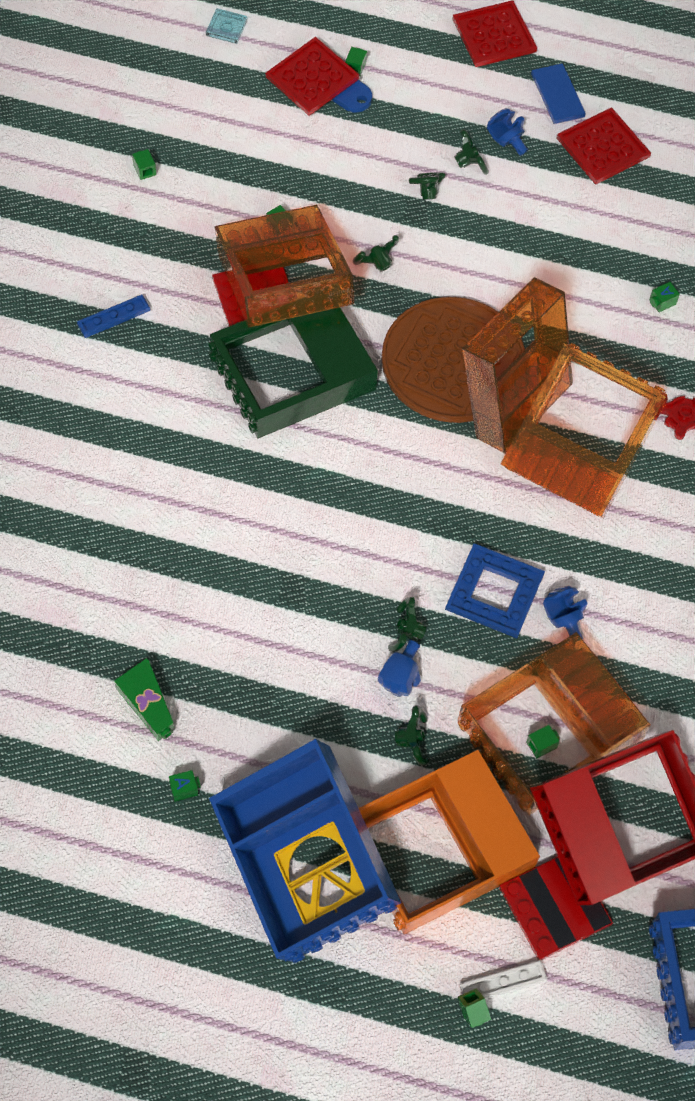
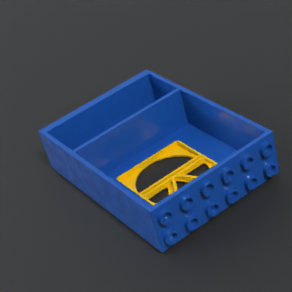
M314 739L209 798L277 959L293 961V963L299 962L305 958L304 955L307 953L320 951L323 949L322 945L328 942H337L341 939V935L346 932L353 933L359 930L361 924L376 921L378 915L384 912L385 914L397 909V905L402 903L329 745ZM323 836L336 841L344 849L345 853L296 880L290 881V861L294 851L303 841L312 837ZM349 861L351 867L350 882H345L330 870ZM321 875L345 892L341 899L325 907L319 906ZM313 880L311 903L308 904L296 894L295 889Z

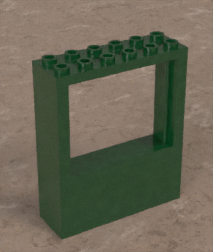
M328 287L210 334L208 345L211 352H209V357L212 362L216 363L218 374L220 377H224L227 390H231L233 393L234 403L236 405L239 404L243 419H247L249 430L252 434L255 433L257 439L376 390L378 370ZM290 325L324 384L261 409L232 358L229 349Z

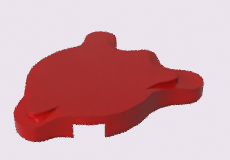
M680 396L668 403L657 402L655 404V412L668 416L664 424L674 429L676 439L682 440L689 430L695 429V398L692 400L685 398V396Z

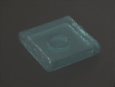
M216 8L206 30V36L237 44L248 17Z

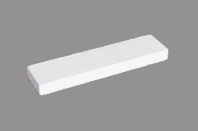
M541 960L460 983V989L462 994H465L477 988L485 1000L545 983L547 982V977Z

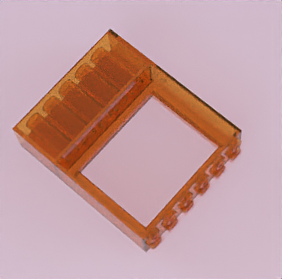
M318 205L214 226L219 259L248 327L355 304L352 272ZM322 258H328L335 272L329 275L253 291L247 277L248 274Z
M536 277L515 295L462 348L476 438L504 454L573 384L565 292ZM533 327L535 340L496 378L495 364Z
M564 343L501 465L604 519L668 400L666 390L657 385L654 388L649 386L648 381L641 377L633 378L631 373L623 368L620 371L615 369L614 364L607 360L599 361L597 356L589 351L586 354L583 353L580 347L573 343H570V345ZM571 361L649 399L616 464L538 424Z
M577 632L461 705L458 725L463 732H467L472 745L479 748L485 762L492 765L496 777L504 781L508 793L516 797L520 809L524 812L526 811L528 815L538 810L532 793L477 722L479 719L527 688L535 685L589 754V757L566 772L640 742L644 739L651 725Z

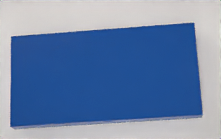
M563 63L532 70L531 75L553 124L585 117L584 108Z

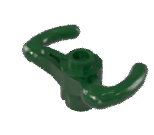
M462 129L460 132L463 137L462 150L456 153L457 155L454 156L460 168H465L470 164H478L483 174L487 175L489 170L485 162L479 156L476 147H472L473 142L467 131Z
M443 172L418 174L415 178H409V183L420 184V194L423 200L436 199V195H438L437 187L446 175Z
M394 235L392 240L384 246L380 247L377 245L370 250L369 256H366V253L361 251L354 257L353 264L370 263L374 264L380 272L387 270L392 266L389 252L399 242V237Z
M414 597L405 598L397 607L398 613H402L406 608V616L400 618L397 622L396 628L401 635L396 644L388 645L389 651H399L406 644L408 638L421 640L426 632V625L416 620Z
M415 705L412 707V716L408 726L395 731V741L398 747H410L417 763L424 766L429 763V759L422 757L419 746L422 745V741H425V732L418 726L419 718L422 723H426L428 718L423 708Z

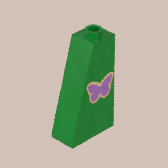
M146 658L117 678L114 683L116 690L157 741L162 738H168L173 733L174 723L150 662Z

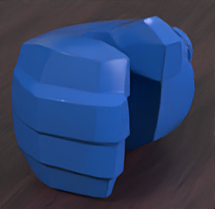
M504 108L490 118L487 129L498 144L503 147L512 144L518 155L521 156L528 151V148L520 139L521 135L525 132L523 130L525 118L520 116L512 124L511 119L515 111Z
M563 586L550 592L545 598L543 605L551 623L556 628L566 627L571 643H576L583 640L577 623L584 618L583 611L588 603L586 599L574 603L573 597L579 591L570 586Z
M409 640L402 654L393 652L378 675L379 684L397 697L409 696L412 686H418L421 681L419 666L413 660L418 648H420L417 642Z

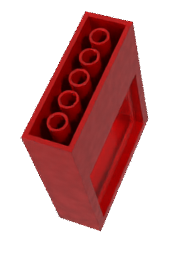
M674 730L654 735L530 788L577 905H593L695 859V775L688 766V758L683 753L680 747V739ZM657 751L693 840L629 868L592 778Z

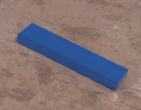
M141 294L77 321V325L84 338H87L150 311V307Z

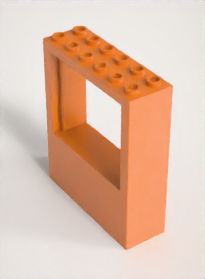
M479 750L358 808L367 828H370L431 798L476 880L411 913H408L403 902L397 905V909L392 911L394 916L393 922L397 930H401L404 935L499 887L500 884L535 868L540 858L539 853Z

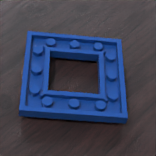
M473 544L445 610L518 638L545 571L480 545ZM483 570L519 583L507 612L471 598Z

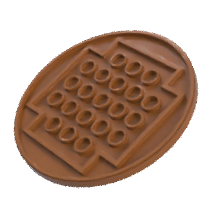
M441 297L426 300L412 306L393 322L383 342L382 368L389 387L407 407L434 420L462 423L486 418L504 408L515 397L525 375L526 353L522 339L515 327L506 317L492 307L467 298Z

